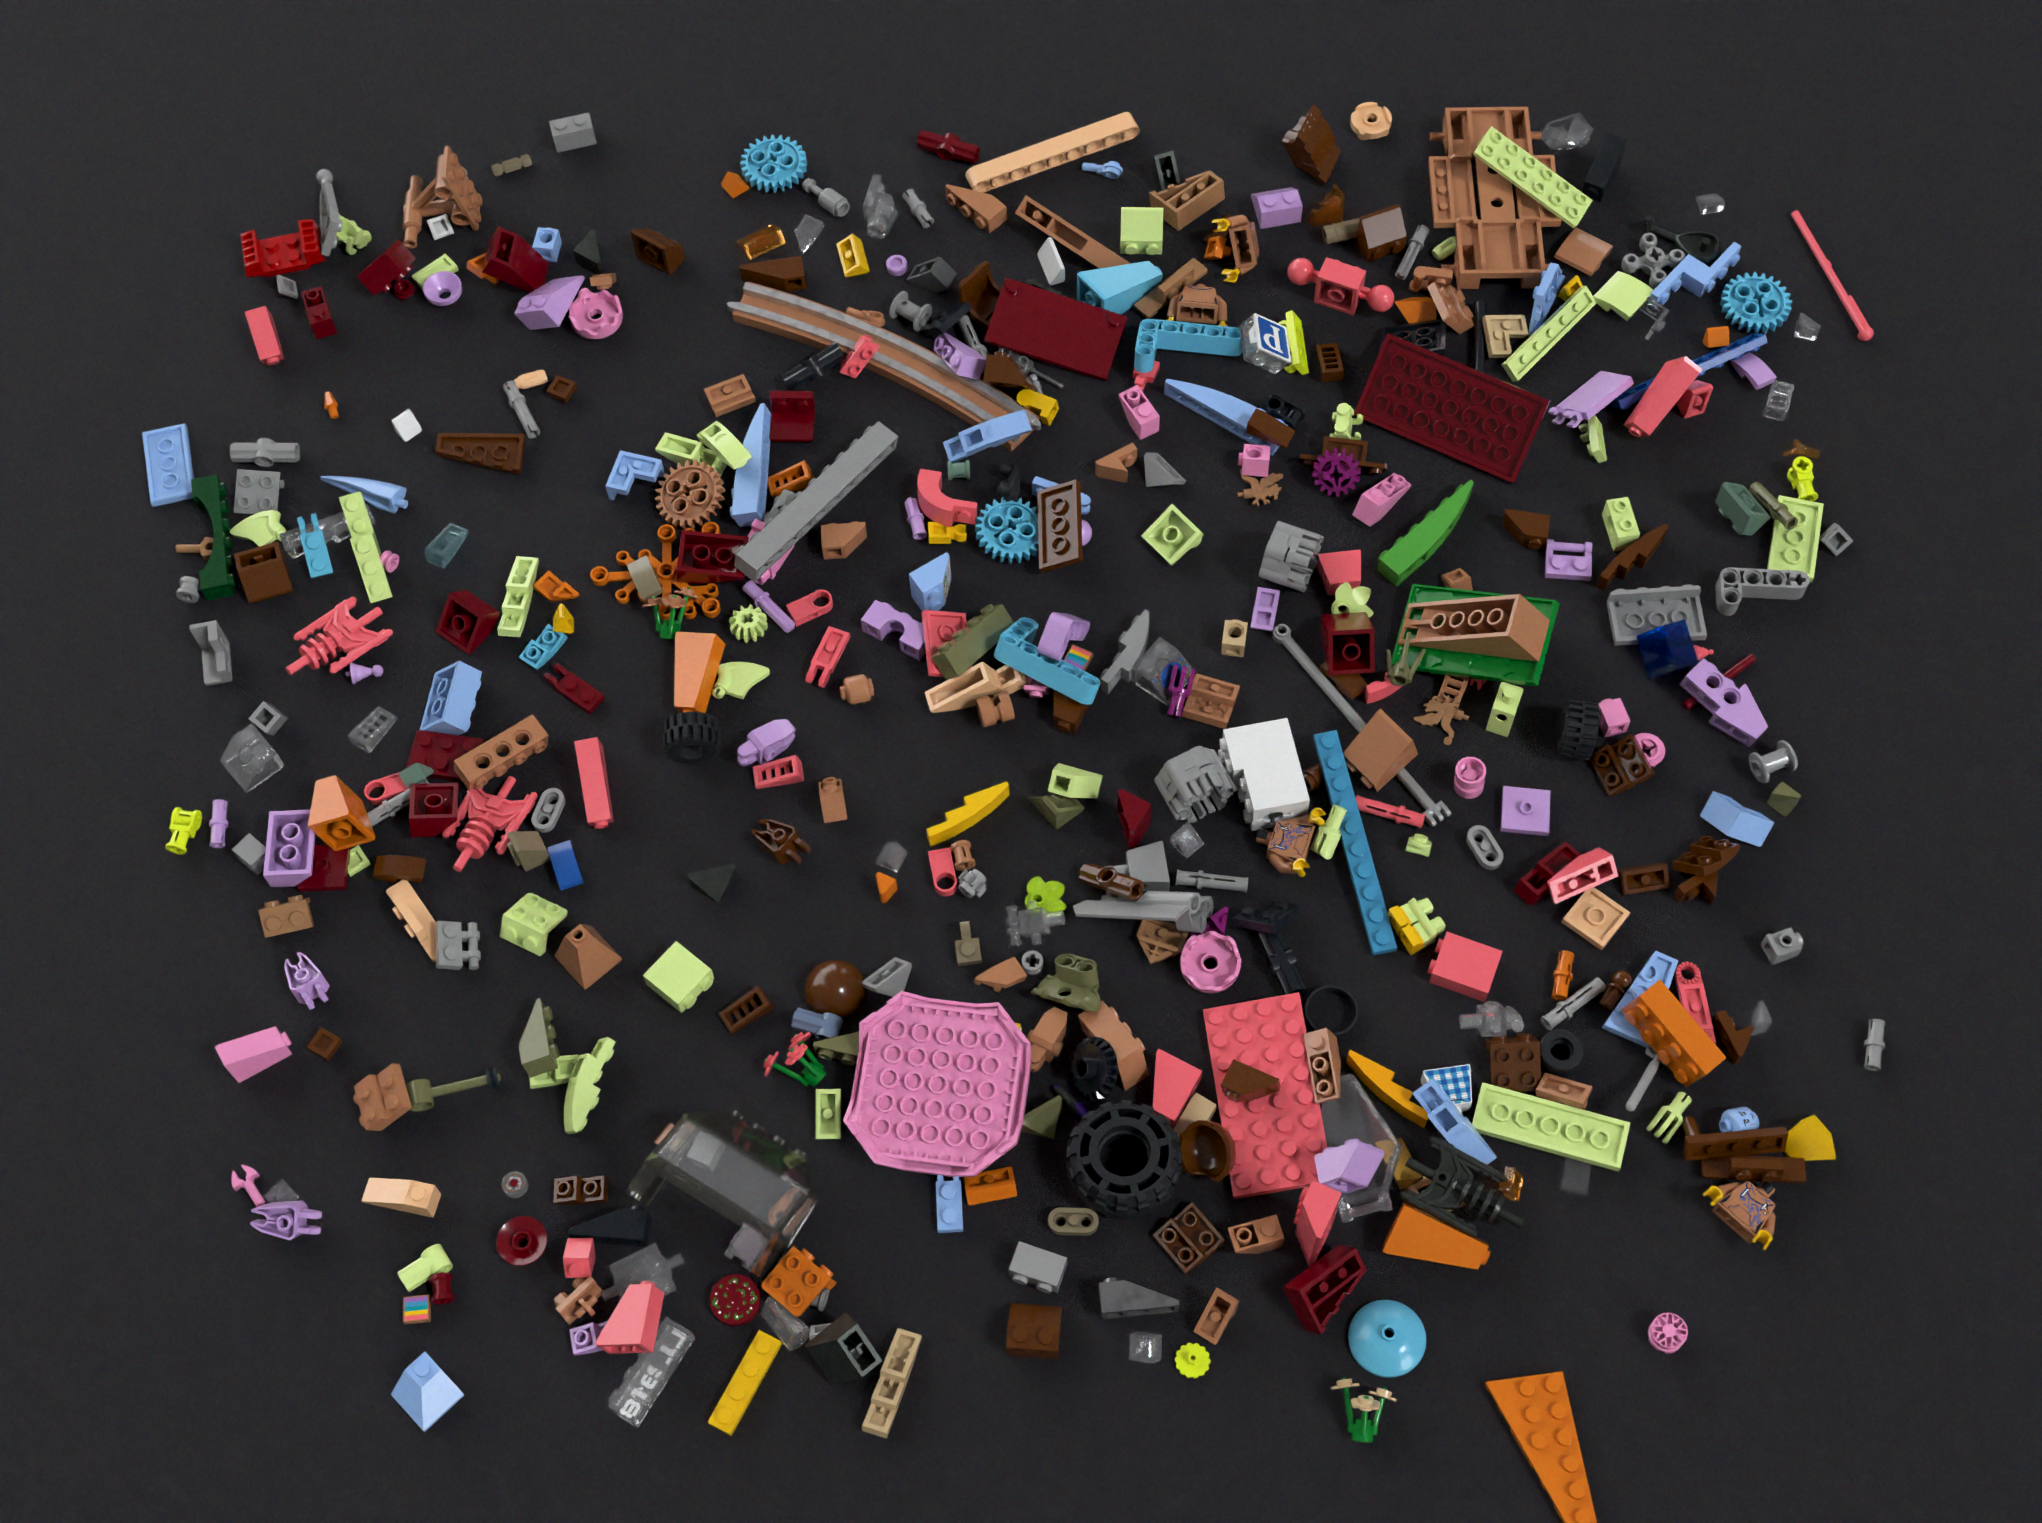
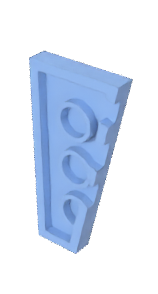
M1655 951L1602 1028L1641 1046L1649 1047L1650 1045L1641 1038L1639 1031L1627 1022L1621 1009L1659 980L1669 989L1678 960Z

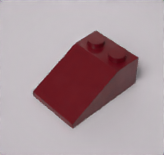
M681 530L677 582L704 584L743 580L745 574L734 566L735 552L741 545L745 546L749 542V537Z

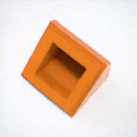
M727 171L721 183V187L732 199L749 189V186L738 174Z
M1729 327L1707 328L1703 344L1708 348L1730 346Z
M877 872L875 875L880 900L882 903H886L897 891L896 879Z

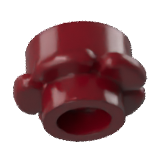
M399 280L395 283L394 295L399 299L405 300L414 294L413 285L409 281Z

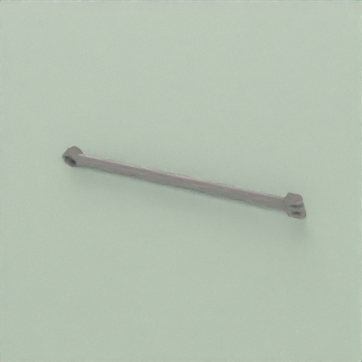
M1279 624L1273 629V640L1286 647L1360 733L1367 725L1291 637L1290 628L1285 624ZM1405 768L1396 774V777L1426 810L1423 812L1425 814L1424 820L1431 827L1437 824L1435 819L1441 822L1444 820L1443 815L1445 817L1451 815V811L1442 800L1435 804Z

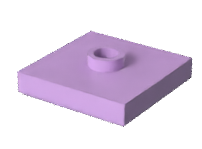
M1503 786L1500 831L1548 836L1551 790Z

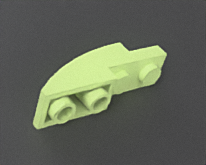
M715 421L697 434L700 442L713 450L721 461L733 469L743 467L747 460L752 458L740 441L718 421Z
M609 1037L599 1039L591 1054L579 1055L573 1068L564 1103V1128L568 1134L582 1131L588 1120L586 1118L590 1110L594 1109L599 1101L598 1094L601 1089L594 1086L593 1083L598 1082L603 1073L601 1068L605 1062L610 1060L614 1053L612 1048L616 1042Z

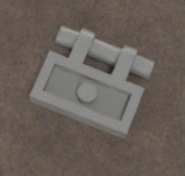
M437 921L435 924L436 968L460 970L464 961L469 962V969H478L481 952L478 950L480 932L477 931V923H468V931H462L461 922ZM462 942H468V951H462Z

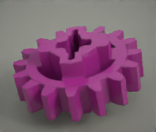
M1334 448L1331 454L1328 450H1325V457L1319 455L1318 461L1320 463L1314 462L1313 468L1316 470L1313 471L1312 476L1317 477L1314 482L1315 485L1321 484L1320 491L1322 492L1327 489L1329 496L1332 494V491L1336 492L1337 497H1339L1340 491L1347 495L1348 488L1355 489L1354 482H1359L1360 480L1357 474L1361 473V468L1356 467L1359 465L1358 459L1352 460L1353 453H1350L1348 456L1345 455L1346 449L1344 448L1341 453H1338L1337 448ZM1332 460V462L1328 466H1324L1327 462ZM1335 465H1337V469L1339 472L1338 479L1336 478L1334 472Z

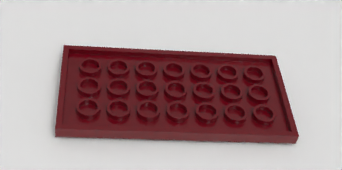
M1387 333L1354 416L1361 414L1366 421L1515 483L1550 400Z

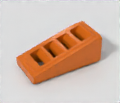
M804 460L769 476L767 485L771 496L776 497L780 496L784 489L794 492L807 488L808 483L814 477L811 468ZM779 481L780 487L777 488L775 482Z

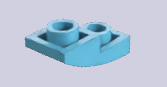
M547 624L536 641L531 639L519 658L538 670L560 649L568 637L561 632H553V626Z

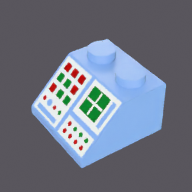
M947 552L909 573L911 597L922 612L924 610L939 611L945 605L951 582L950 557Z

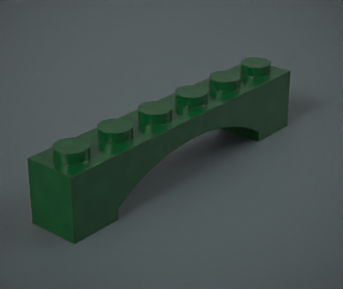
M217 474L191 479L192 497L199 509L204 508L209 513L214 531L213 548L204 570H199L201 590L207 600L233 596V586L237 584L235 575L232 573L235 563L233 556L230 555V549H233L231 537L228 536V531H231V525L226 516V513H229L228 502L224 496L228 494L226 484L221 482Z

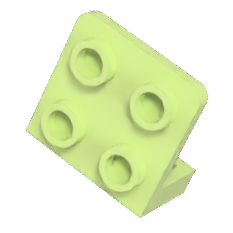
M527 893L503 914L500 937L541 956L546 951L548 933L567 917L568 911L538 895Z

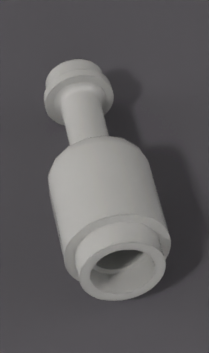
M805 179L802 188L807 193L812 192L819 197L818 203L821 207L834 216L843 217L847 214L850 204L845 197L832 188L822 190L816 185L814 179Z

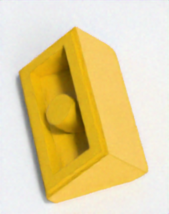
M851 234L836 244L845 277L870 272L861 239Z

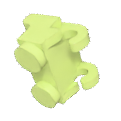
M339 214V219L342 220V228L340 232L336 233V245L343 241L347 244L346 252L353 255L357 250L352 247L356 245L358 249L367 246V243L371 241V234L369 231L359 228L355 221L345 219Z
M1347 403L1339 404L1337 412L1332 413V422H1336L1334 426L1335 432L1334 434L1331 433L1329 437L1361 440L1359 432H1355V437H1352L1351 431L1352 425H1359L1363 422V416L1357 414V419L1352 418V415H1354L1352 407Z

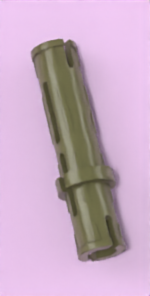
M1754 482L1750 486L1749 492L1770 512L1773 519L1778 520L1788 530L1793 529L1797 525L1798 519L1788 511V507L1784 503H1780L1761 482Z

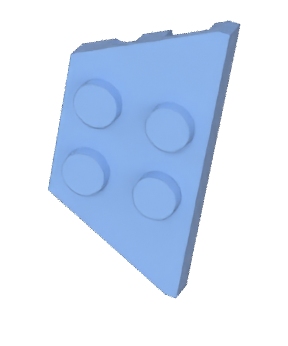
M1550 262L1547 271L1544 270L1542 272L1540 285L1534 289V305L1528 337L1544 323L1565 279L1559 264Z

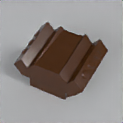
M1313 104L1310 111L1299 119L1298 124L1293 129L1287 131L1282 143L1294 166L1309 173L1318 183L1324 186L1335 167L1334 164L1338 161L1341 150L1335 145L1336 139L1327 121L1320 116L1322 111Z

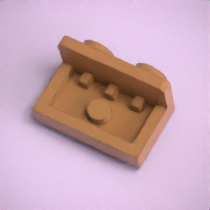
M302 895L289 897V902L279 904V900L264 903L265 907L258 911L265 938L313 927L314 924L309 907L310 897L303 898Z

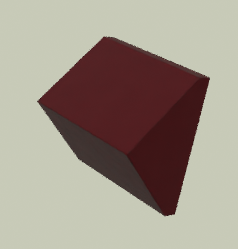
M1120 789L1117 790V812L1128 849L1131 850L1137 847L1150 826L1151 804Z

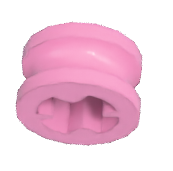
M386 550L380 557L383 567L387 572L392 573L397 568L399 555L392 554L391 551Z

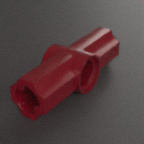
M921 130L918 135V148L935 152L945 161H951L955 158L974 164L979 159L980 146L960 141L959 137L953 133H946L942 136Z

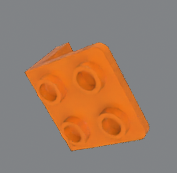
M793 1246L762 1282V1288L794 1316L800 1317L825 1287L830 1291L836 1282L831 1278L834 1273L823 1264L820 1267L812 1262L815 1257L803 1248L800 1252Z

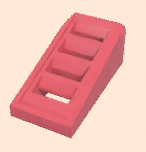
M796 755L752 767L756 789L804 781L802 762ZM783 768L785 771V775H782L781 769ZM771 770H775L776 777L772 778ZM766 771L767 780H763L762 772Z

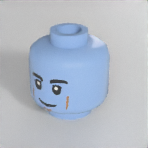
M1748 1107L1732 1108L1723 1112L1719 1128L1721 1133L1754 1130L1759 1128V1119Z

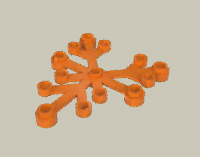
M707 522L702 526V532L720 534L719 526L715 522ZM665 524L660 526L657 534L660 542L663 543L662 563L653 557L647 549L641 550L638 553V557L640 559L645 555L649 556L651 565L655 569L654 572L660 585H662V597H668V595L672 594V584L679 590L689 587L695 591L694 595L698 596L699 599L688 598L684 617L686 619L696 617L697 612L694 602L702 607L706 617H717L721 611L719 601L715 599L719 595L717 585L710 583L706 586H690L685 582H677L678 557L672 562V543L676 539V532L672 525ZM686 528V529H685V530H688V531H695L693 528ZM619 551L616 554L617 562L621 566H627L635 561L629 556L627 551ZM621 557H627L625 560H620ZM597 566L590 572L592 582L597 586H604L611 581L631 580L623 589H619L615 593L617 602L620 604L629 602V595L637 589L629 571L608 572L605 567ZM711 589L715 590V592L709 593L708 591ZM638 593L639 600H640L641 602H643L642 599H641V597H640V595H639V593ZM658 604L660 618L662 620L669 619L670 613L664 614V612L670 611L671 607ZM688 610H693L692 613H686Z

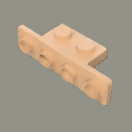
M401 880L386 890V893L395 905L392 910L399 920L404 918L407 923L404 928L410 937L416 936L431 960L436 962V922L409 882Z

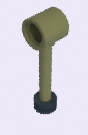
M495 1067L493 1071L492 1069L491 1071L487 1069V1075L431 1087V1083L427 1079L410 1081L406 1084L412 1106L410 1111L421 1112L431 1109L434 1106V1097L488 1084L490 1089L495 1085L500 1087L501 1075Z

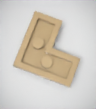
M1485 315L1482 318L1489 358H1509L1512 355L1509 338H1525L1528 335L1525 315Z

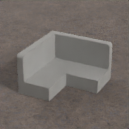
M214 620L190 625V631L202 649L205 685L209 686L233 681L230 642L218 622Z

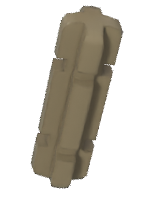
M529 154L521 155L519 159L515 157L502 161V164H493L491 168L494 176L503 175L502 172L509 173L519 170L521 166H524V168L531 166L532 161Z

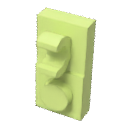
M1594 415L1588 420V424L1583 423L1578 427L1581 433L1587 431L1585 434L1580 435V438L1583 442L1590 441L1587 444L1590 456H1594L1598 463L1607 461L1602 424Z

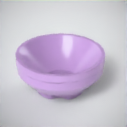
M440 271L430 275L425 280L423 292L430 303L437 306H446L454 303L460 297L462 284L456 274L449 271ZM443 292L451 293L450 297L446 299L440 298V294Z

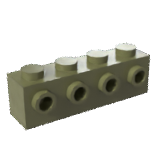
M989 604L980 611L981 615L973 617L966 622V628L952 634V640L944 642L937 647L938 652L932 656V659L946 680L959 677L998 643L1000 635L1014 624L1003 604L995 606Z

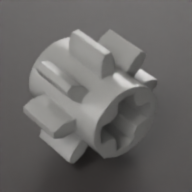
M965 869L958 877V882L960 883L958 889L968 898H972L975 895L980 898L987 890L985 888L987 886L985 884L987 881L986 877L976 869L969 872Z

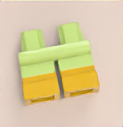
M1412 898L1407 904L1400 907L1397 905L1388 911L1390 924L1397 936L1400 935L1399 939L1410 956L1434 943L1436 936L1443 932L1446 927L1441 917L1438 916L1429 920L1426 916L1433 912L1434 909L1428 898L1419 901Z

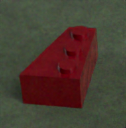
M1343 1245L1336 1246L1283 1286L1305 1331L1322 1335L1326 1329L1324 1326L1330 1317L1336 1315L1339 1311V1304L1346 1295H1350L1367 1269L1356 1248Z

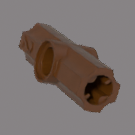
M1090 863L1084 864L1080 869L1079 880L1083 884L1103 890L1109 897L1120 896L1129 900H1139L1143 895L1144 884L1141 880L1118 873L1113 866L1103 868Z

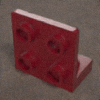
M770 391L769 398L772 409L770 441L812 442L816 408L813 391Z

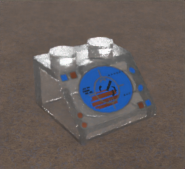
M1159 637L1132 667L1131 681L1168 706L1171 700L1168 687L1173 664L1178 665L1174 687H1178L1182 666L1187 667L1183 688L1186 686L1192 667L1176 647Z

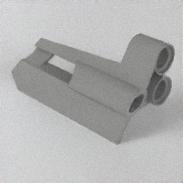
M1147 891L1139 900H1129L1120 896L1113 898L1103 895L1101 901L1085 900L1073 905L1076 917L1175 921L1178 931L1203 933L1206 928V918H1210L1213 913V899L1211 896H1200L1198 892Z

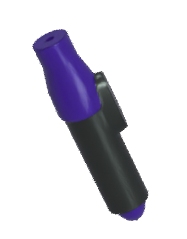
M1054 1085V1093L1057 1096H1061L1062 1100L1066 1103V1107L1071 1112L1081 1117L1088 1113L1084 1105L1078 1102L1061 1085Z

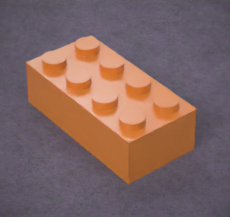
M1661 980L1654 983L1621 1009L1627 1022L1639 1031L1643 1041L1655 1050L1659 1060L1671 1069L1675 1079L1685 1087L1706 1076L1726 1059V1056Z

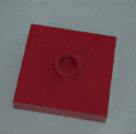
M315 845L312 876L300 882L297 889L300 892L346 890L351 847L334 851L328 845Z

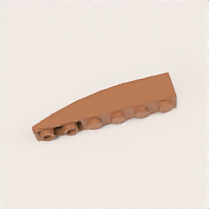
M1027 195L1015 212V214L1099 269L1131 264Z

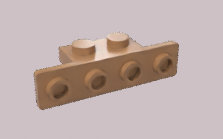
M1192 258L1136 302L1134 308L1145 318L1150 319L1168 305L1173 296L1182 292L1185 286L1193 285L1207 274L1208 269L1195 258Z

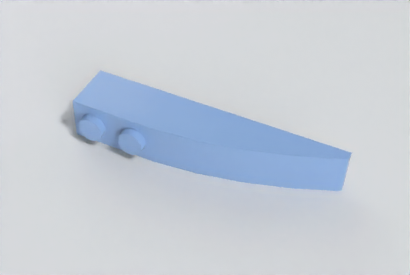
M1166 379L1164 394L1253 445L1270 446V455L1272 456L1280 447L1246 433L1247 423L1256 409L1255 406L1211 388Z
M765 403L760 404L743 442V446L748 450L752 458L747 460L743 467L736 468L734 488L731 490L733 506L730 507V515L739 527L751 526L754 519L763 521L766 511L771 413Z

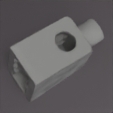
M1163 841L1128 850L1126 852V864L1113 866L1118 873L1141 880L1144 884L1143 891H1169L1170 879Z

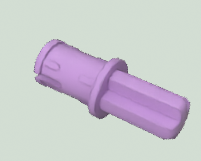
M907 498L904 504L908 515L907 522L911 525L913 538L915 540L924 539L927 536L923 523L924 515L920 512L917 499Z

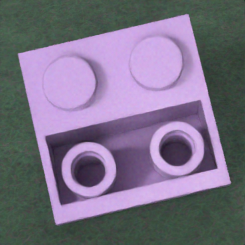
M1359 1139L1347 1140L1344 1142V1145L1339 1147H1327L1323 1149L1322 1153L1314 1155L1318 1181L1344 1194L1368 1187L1384 1157V1151L1374 1147L1372 1144L1361 1142Z

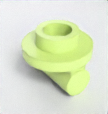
M1415 834L1409 837L1406 851L1429 857L1432 842L1425 835Z

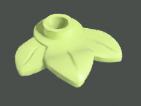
M1348 582L1341 584L1336 589V600L1331 605L1332 614L1366 612L1370 618L1374 612L1365 604L1370 597L1371 589L1364 586L1352 589ZM1341 605H1344V606L1347 607V608H1346L1345 610H1343V611H1341V610L1338 609V607L1341 606Z

